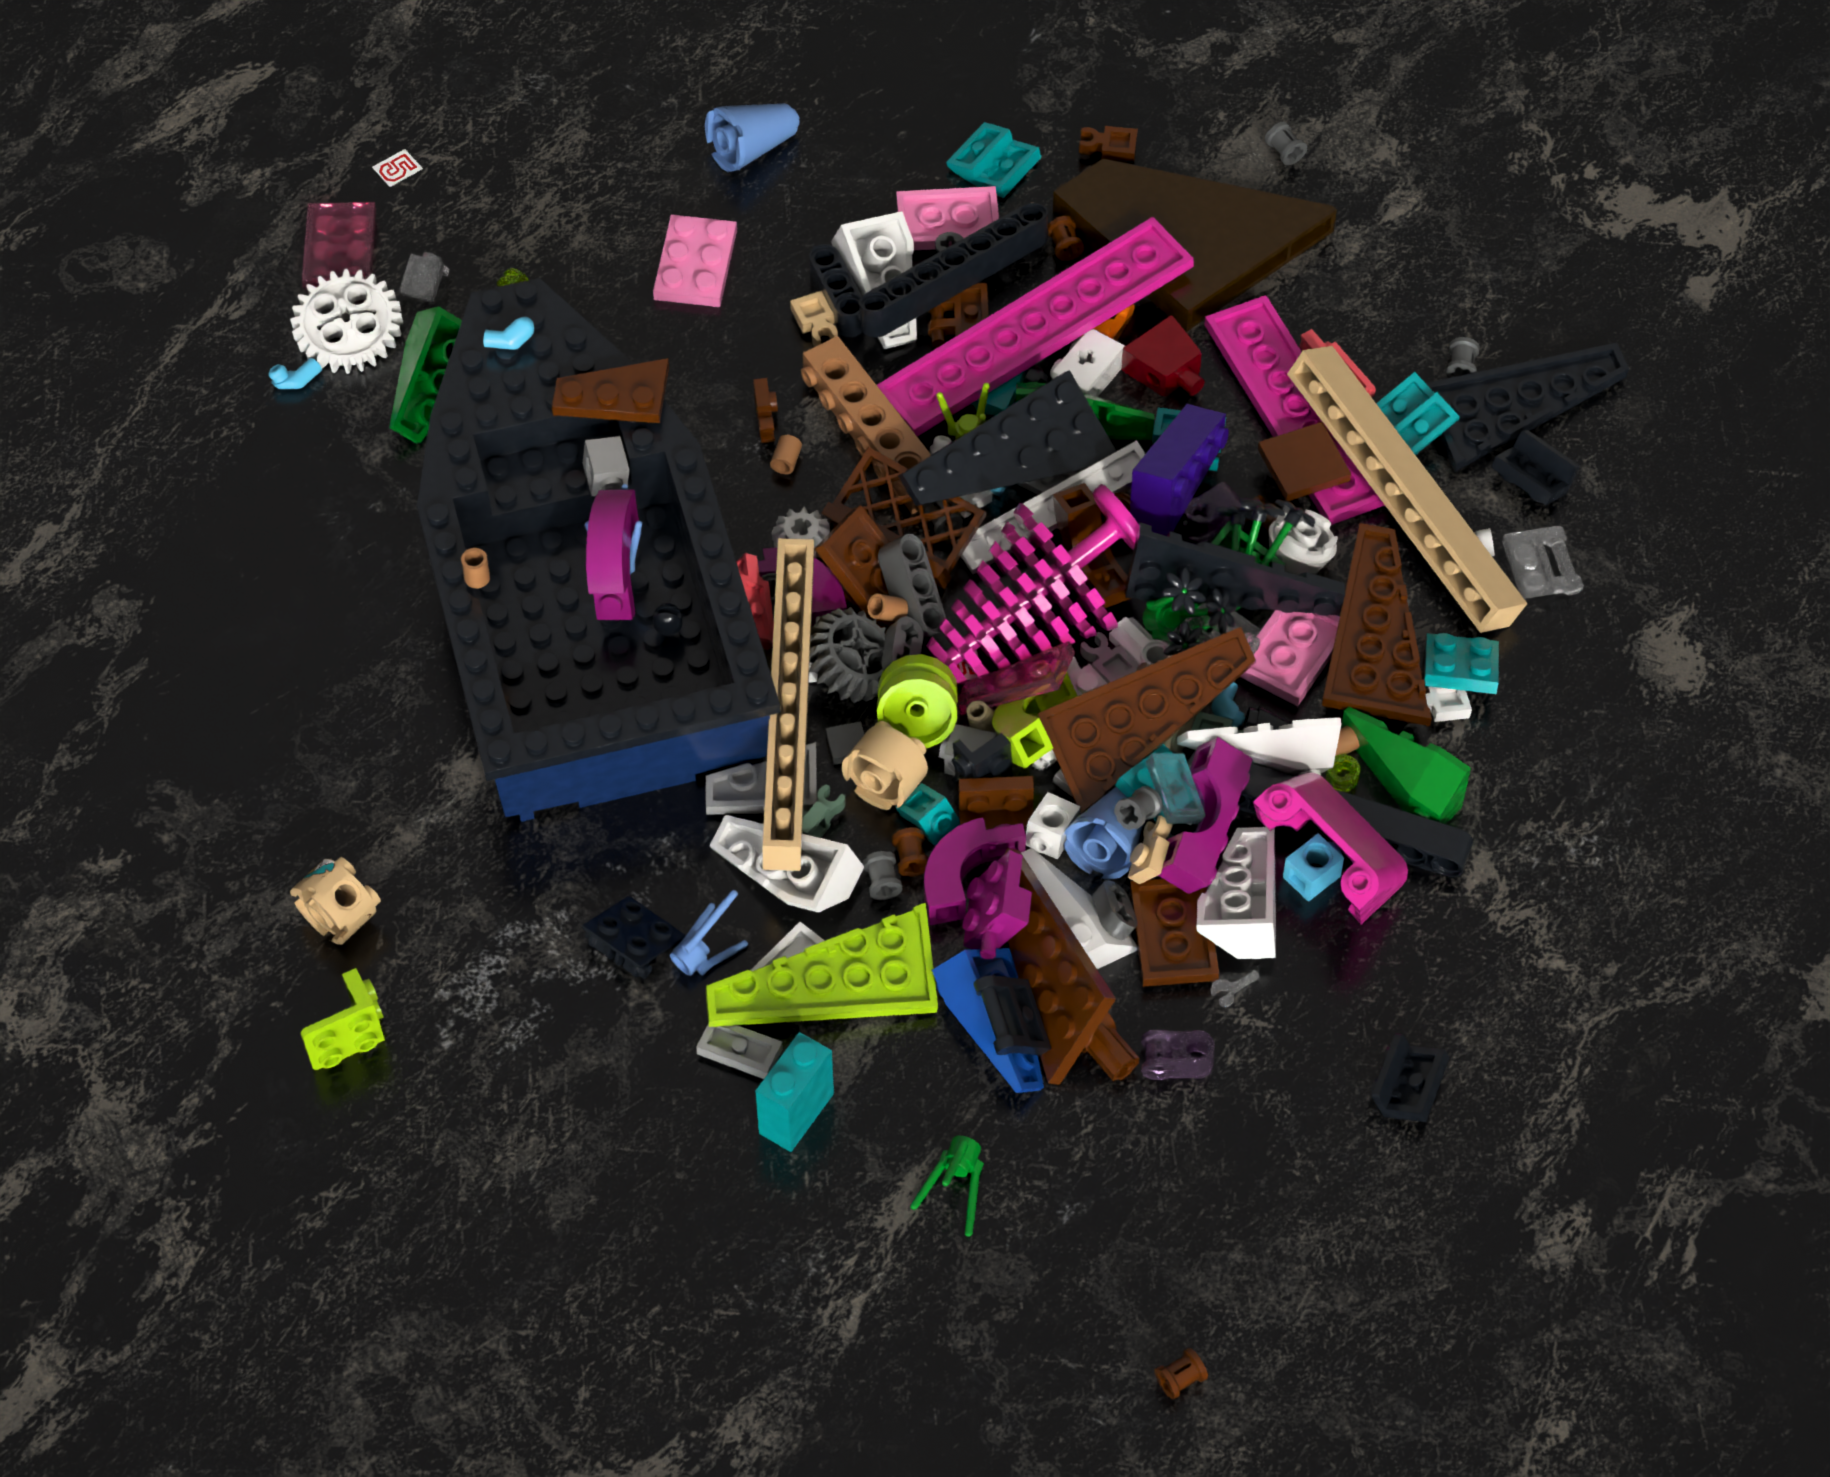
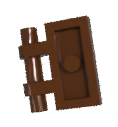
M977 283L928 311L931 314V321L928 323V335L932 338L933 347L938 348L945 344V337L947 335H955L956 337L989 317L987 283ZM946 311H954V318H944V313Z

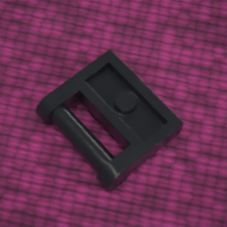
M989 975L974 981L976 993L978 996H982L996 1038L993 1044L997 1055H1007L1010 1053L1042 1055L1052 1049L1028 979Z

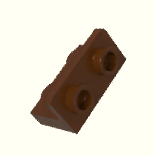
M1033 776L959 779L958 804L960 825L983 817L986 830L993 829L1001 824L1015 825L1023 823L1024 830L1026 831L1028 820L1033 814Z

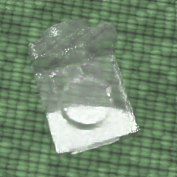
M423 252L422 256L410 254L399 292L404 296L434 303L442 275L448 276L450 269L442 262V258L428 252Z

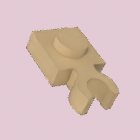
M822 291L790 301V309L802 333L812 331L814 347L821 344V336H829L831 339L838 336L837 328L833 325L834 314Z
M1160 815L1157 818L1156 824L1151 821L1146 823L1143 831L1144 841L1134 848L1130 856L1132 864L1128 874L1129 879L1141 884L1161 874L1170 843L1166 838L1172 829V821Z

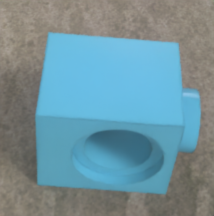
M1318 833L1286 858L1283 878L1309 902L1341 877L1344 857L1340 849L1333 842H1327ZM1316 863L1323 867H1313L1310 864Z

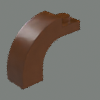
M1085 483L1053 494L1058 530L1064 549L1068 552L1102 525L1101 510L1094 500L1093 493ZM1110 547L1081 569L1088 578L1084 583L1090 590L1093 588L1097 590L1105 601L1102 605L1104 608L1131 599L1125 598V585L1128 575L1116 561Z

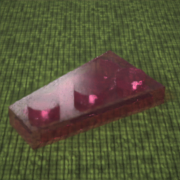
M1070 641L983 677L967 681L958 696L957 708L960 714H966L967 707L974 701H983L989 707L1059 690L1075 654Z

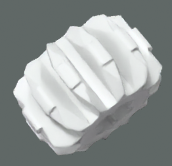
M805 507L802 508L800 513H795L789 509L787 517L778 516L776 526L773 527L772 540L774 541V548H778V538L813 539L815 548L830 533V525L827 519H821L818 510L808 514ZM814 549V558H821Z

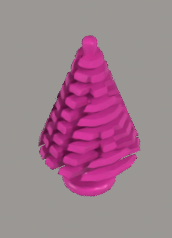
M1100 484L1094 490L1093 497L1099 509L1106 517V522L1068 552L1061 544L1056 547L1050 540L1053 534L1042 522L1037 524L1032 517L1034 513L1022 503L1018 504L1014 510V516L1018 524H1022L1028 531L1026 536L1033 546L1024 536L1021 538L1014 530L1016 528L1009 522L1005 524L1001 533L1003 538H1006L1010 543V549L1019 562L1023 560L1029 569L1026 571L1033 581L1026 573L1022 574L1016 567L1018 563L994 541L988 551L1002 574H1006L1012 581L1010 584L1017 594L1014 595L1008 586L1005 588L999 580L1000 577L982 560L976 571L986 587H989L995 594L994 598L1000 604V607L997 609L990 600L988 601L982 594V590L969 579L963 589L970 601H973L977 606V610L984 620L979 623L974 615H971L965 605L957 598L951 609L961 621L968 634L962 637L949 621L944 618L939 625V629L945 635L951 647L945 651L933 637H931L926 645L934 658H937L950 668L956 678L957 686L968 682L957 667L962 661L967 664L978 678L989 674L974 652L979 647L987 657L989 656L998 669L1002 670L1011 666L992 639L996 635L1003 643L1007 644L1019 661L1024 662L1032 659L1030 652L1024 643L1022 644L1016 637V632L1010 626L1012 622L1028 636L1027 639L1039 652L1046 654L1054 651L1043 631L1038 630L1033 623L1035 620L1027 611L1029 609L1036 617L1040 616L1045 623L1043 626L1064 647L1075 643V640L1068 633L1069 629L1060 616L1056 617L1050 610L1052 605L1045 596L1052 604H1058L1062 609L1061 615L1071 626L1075 625L1080 635L1086 639L1097 634L1094 626H1090L1086 621L1087 615L1080 605L1087 613L1092 612L1097 618L1096 622L1105 630L1109 631L1118 627L1112 612H1107L1102 606L1105 601L1095 588L1090 590L1084 583L1088 578L1081 570L1120 538L1134 550L1139 524L1122 502L1105 485ZM1038 547L1046 554L1040 561L1033 553ZM1073 589L1079 596L1076 599L1078 603H1073L1067 596L1070 590Z

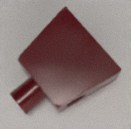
M1172 315L1123 348L1121 370L1161 396H1168L1180 387L1190 396H1193L1203 388L1205 383L1204 379L1198 375L1201 366V351Z

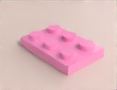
M996 186L896 191L897 211H902L914 241V250L935 249L936 239L943 233L954 232L965 238L999 219Z
M671 215L654 285V300L720 307L736 238L737 222Z
M1275 610L1250 645L1256 663L1240 677L1298 706L1332 657L1340 616H1320L1314 613L1302 612L1285 613Z

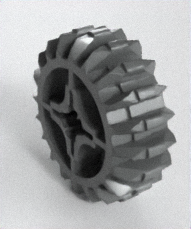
M852 607L844 611L838 608L831 613H827L811 628L810 662L813 664L809 672L819 675L817 684L825 683L829 687L828 694L836 691L839 694L840 700L850 697L853 703L862 699L867 702L878 696V684L883 672L882 657L887 627L880 628L876 624L877 619H868L864 610L856 614ZM833 636H838V643H833ZM867 667H872V674H867Z

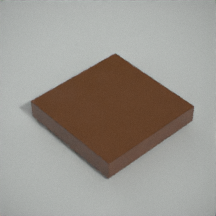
M1323 422L1258 443V451L1286 501L1325 490L1351 480V472Z

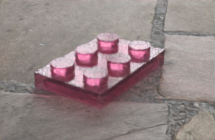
M375 202L308 203L302 270L303 289H307V284L317 288L319 286L317 277L319 276L324 278L326 282L331 280V271H334L337 277L340 278L343 276L344 269H348L350 277H355L357 271L362 270L365 280L372 274L376 222Z

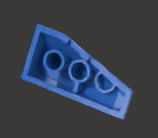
M981 949L964 950L932 969L937 982V990L943 997L946 1006L1016 1093L1043 1089L1044 1084L1038 1055L1020 1053L997 1055L993 1044L996 1038L982 996L977 995L973 984L977 979L989 975L1018 978L1010 949H996V957L993 959L982 958L980 956Z

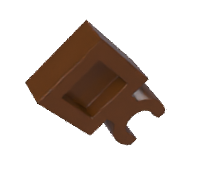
M1105 126L1104 133H1100L1094 128H1081V140L1084 141L1079 143V153L1090 155L1095 152H1102L1101 159L1134 162L1138 129Z
M767 378L753 379L754 400L761 443L773 442L775 437L772 412H778L776 392H769Z

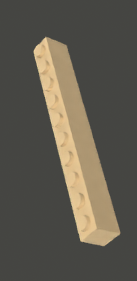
M1328 346L1303 350L1287 373L1298 390L1479 632L1483 633L1510 627L1527 605L1525 599L1334 347Z
M778 538L771 677L779 699L781 713L770 715L768 728L763 827V870L801 871L814 574L813 539Z

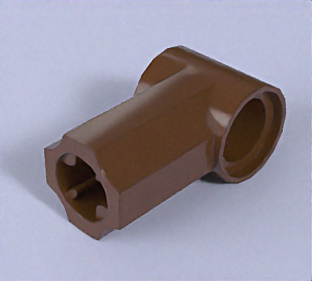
M1107 1012L1082 1050V1053L1088 1051L1112 1081L1122 1080L1131 1074L1132 1070L1139 1064L1140 1058L1119 1035L1113 1018Z

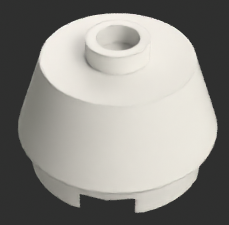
M1306 510L1305 513L1315 519L1314 527H1310L1303 521L1299 522L1296 528H1291L1275 554L1276 557L1286 563V572L1296 575L1304 572L1316 574L1336 554L1338 536H1334L1330 531L1331 522L1311 510ZM1285 513V516L1278 515L1277 519L1270 525L1269 548L1284 526V518L1287 513Z

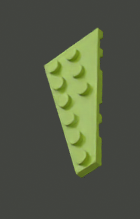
M926 903L915 906L912 911L895 916L894 914L886 917L880 923L865 929L857 928L804 949V952L788 958L783 956L772 961V964L757 970H746L707 985L706 1003L709 1027L937 1013L938 1001L935 977L932 972L934 968Z

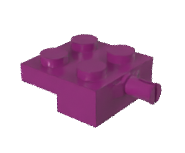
M1009 850L998 861H993L980 877H976L971 881L967 889L969 905L962 925L965 930L963 946L972 950L981 949L980 956L985 959L996 957V949L1005 944L1029 922L1032 892L1019 887L1023 855Z

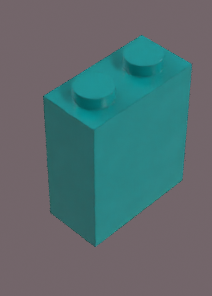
M801 1032L796 1035L755 1091L760 1135L790 1152L793 1151L834 1095L832 1050Z

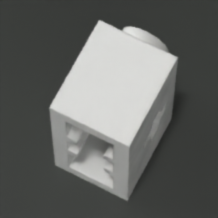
M1092 329L1073 341L1068 354L1063 359H1058L1052 366L1050 377L1054 379L1063 372L1070 370L1083 393L1098 397L1121 370L1122 354L1125 346Z

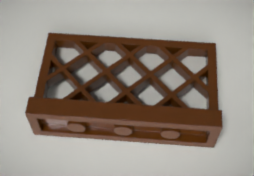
M868 447L834 502L826 504L821 512L822 516L827 519L829 525L836 527L852 510L844 505L850 494L864 490L867 506L863 508L869 513V516L889 542L904 536L903 527L922 522L925 538L920 540L924 546L927 545L928 551L926 553L936 585L945 589L952 578L950 572L985 519L986 512L966 500L956 497L943 500L944 509L926 514L923 505L918 506L919 516L901 520L898 505L912 501L909 494L896 497L893 482L900 480L898 475L908 470V468ZM875 460L884 466L886 476L867 481L865 471L871 461ZM890 469L897 473L891 475ZM888 483L891 499L872 504L869 488ZM948 501L953 503L955 506L949 507ZM893 506L896 522L883 526L876 523L874 511ZM965 510L974 515L967 527L954 530L951 514ZM946 516L949 532L930 537L927 521ZM898 529L899 535L892 532V530ZM961 536V538L957 542L956 537ZM951 539L953 550L947 560L944 561L935 556L932 544Z

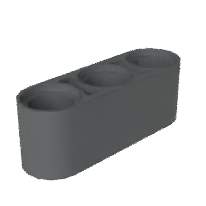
M906 534L883 545L879 549L878 559L889 596L901 597L906 600L908 604L907 616L919 623L923 631V639L941 632L939 625L946 616L922 541L914 534Z

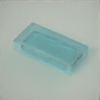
M1152 753L1147 759L1146 765L1155 791L1159 793L1162 799V811L1167 824L1200 823L1206 814L1185 755Z

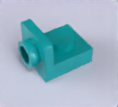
M923 783L915 788L901 807L897 808V805L895 806L901 817L919 827L933 845H937L948 832L960 824L958 816L946 797Z

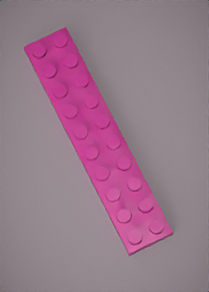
M1151 217L880 382L877 386L918 437L945 420L936 397L938 392L943 394L951 414L957 413L980 398L984 383H989V392L1001 386L1194 267L1193 257L1154 217Z

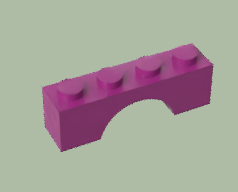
M1218 737L1197 747L1187 775V779L1195 788L1201 804L1199 825L1194 833L1182 832L1166 839L1170 843L1161 874L1158 875L1188 894L1208 887L1215 879L1217 874L1215 866L1220 853L1228 843L1227 832L1231 822L1238 814V801L1241 792L1250 780L1248 772L1253 759Z

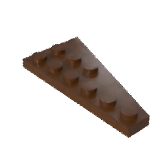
M1359 523L1322 706L1345 710L1349 706L1367 715L1430 726L1432 717L1426 700L1425 681L1422 679L1419 664L1420 656L1412 615L1409 612L1406 584H1404L1402 577V564L1395 529Z
M1241 627L1037 713L1051 741L1052 750L1075 803L1081 806L1080 814L1111 791L1123 774L1162 746L1256 663L1254 654Z
M1007 848L1004 853L1005 855L1009 850L1021 854L1020 850ZM1023 857L1019 887L1032 892L1029 922L1010 938L1008 943L1018 978L1029 980L1052 1048L1040 1055L1049 1084L1060 1085L1116 998Z

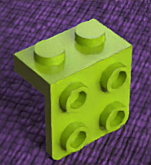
M356 968L342 974L352 1007L305 1027L300 1032L309 1061L314 1070L332 1068L338 1065L342 1059L357 1052H367L385 1040L379 1019L384 1017L377 1002L378 996L369 978L362 981Z

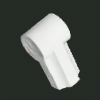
M1125 617L1117 623L1118 627L1109 633V640L1116 647L1120 645L1139 665L1147 662V666H1150L1157 662V660L1171 657L1163 654V651L1170 645L1165 641L1154 640L1152 635L1133 617Z

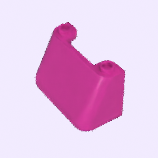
M1305 773L1274 784L1253 801L1257 818L1270 832L1276 826L1282 825L1290 826L1298 832L1311 820L1353 862L1342 875L1341 888L1345 897L1352 903L1348 911L1361 925L1406 882L1408 869L1403 857L1319 774Z

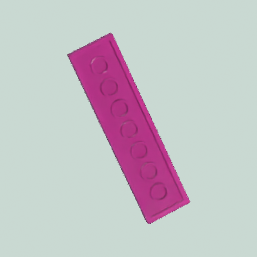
M1266 295L1205 316L1204 325L1273 437L1322 422L1287 375L1302 351ZM1325 426L1351 472V480L1309 494L1319 513L1333 525L1385 506Z

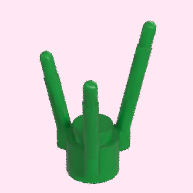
M966 1136L953 1137L948 1150L942 1152L939 1162L911 1203V1209L916 1210L945 1168L947 1171L942 1180L943 1186H948L953 1176L966 1177L970 1173L965 1235L970 1237L973 1234L979 1176L984 1165L978 1159L981 1152L979 1143Z

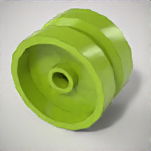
M918 654L899 658L882 672L877 693L878 722H887L907 737L919 739L926 748L943 742L952 733L957 721V682L950 668L937 658Z

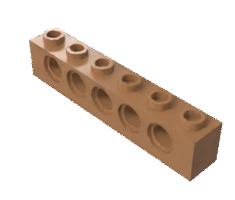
M838 336L803 353L801 375L808 387L813 386L818 392L823 407L826 410H832L837 417L841 430L845 434L849 433L855 440L856 448L861 456L870 447L909 469L931 455ZM872 460L871 462L878 478L885 477L884 466ZM890 469L891 475L897 473ZM901 480L893 482L896 497L908 494ZM913 501L902 503L911 514L919 511L918 506H915Z

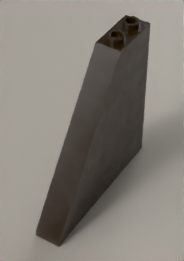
M1102 159L1093 166L1086 167L1078 176L1068 182H1063L1053 191V214L1056 217H1071L1076 223V234L1095 251L1154 217L1193 257L1194 267L1146 296L1168 316L1172 315L1186 332L1205 320V316L1214 314L1334 232L1337 209L1332 205L1108 159Z

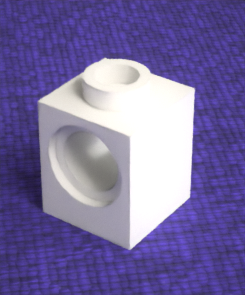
M1047 792L1028 820L1026 846L1038 853L1046 854L1058 860L1065 849L1064 843L1067 840L1065 831L1069 824L1080 815L1081 806Z

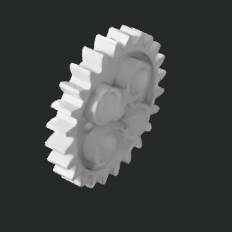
M344 269L343 276L340 278L337 277L334 271H331V280L327 282L321 276L317 277L319 282L317 288L310 284L306 285L309 296L298 295L300 305L293 306L292 308L295 317L291 318V324L293 329H295L292 333L295 341H298L300 352H306L307 359H317L321 368L330 363L332 373H335L340 365L344 366L346 374H349L352 365H357L361 372L364 371V362L366 361L375 367L377 365L375 356L379 355L387 358L388 355L385 347L396 348L394 337L401 336L402 333L398 325L403 324V319L400 313V303L396 301L394 290L388 291L385 281L377 284L375 274H371L365 280L362 270H358L355 277H350L348 269ZM357 300H366L359 305L353 304ZM325 309H332V311L327 314H321V312ZM367 328L374 329L370 333H361L363 330ZM333 338H341L338 342H329Z

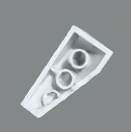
M902 211L843 224L831 241L832 246L839 251L862 296L912 268L914 241ZM916 318L887 335L878 337L883 348L887 349L915 342L917 340Z
M1341 718L1292 721L1293 724L1279 726L1278 730H1273V726L1270 723L1246 727L1244 728V733H1238L1237 727L1193 730L1178 736L1177 744L1197 750L1198 746L1218 737L1253 759L1252 763L1289 775L1316 773L1321 776V773L1333 768L1341 729Z
M729 815L724 816L710 844L712 850L786 904L821 912L849 899L864 866L847 844L802 834L801 871L763 870L764 824Z
M1266 827L1237 828L1223 853V862L1217 871L1215 879L1209 885L1206 893H1202L1197 901V932L1237 959L1276 958L1275 829L1270 832Z
M1030 848L1021 852L1096 969L1137 951L1138 947L1130 934L1125 940H1120L1104 929L1099 920L1093 898L1089 893L1034 849Z

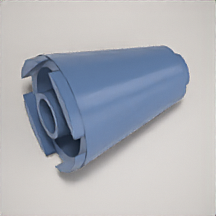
M785 103L718 106L706 115L705 136L707 143L713 142L716 152L711 154L717 164L727 172L737 171L795 135L799 126V116L795 109Z
M1117 787L1113 788L1073 820L1065 831L1067 840L1064 843V847L1070 859L1086 873L1091 874L1094 870L1104 874L1102 878L1108 880L1120 878L1129 871L1132 864L1130 862L1131 853L1139 844L1144 827L1143 824L1138 829L1127 830L1117 821L1114 813L1115 805L1119 800L1127 798Z

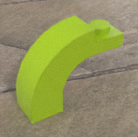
M1057 666L1031 685L1021 683L996 708L992 718V725L997 735L1002 733L1011 742L1013 764L1027 768L1053 749L1037 713L1078 696L1065 668Z

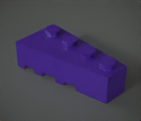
M1186 404L1132 471L1130 513L1138 524L1141 522L1151 525L1152 532L1167 536L1169 531H1174L1218 452L1227 443L1229 430L1225 428V413Z

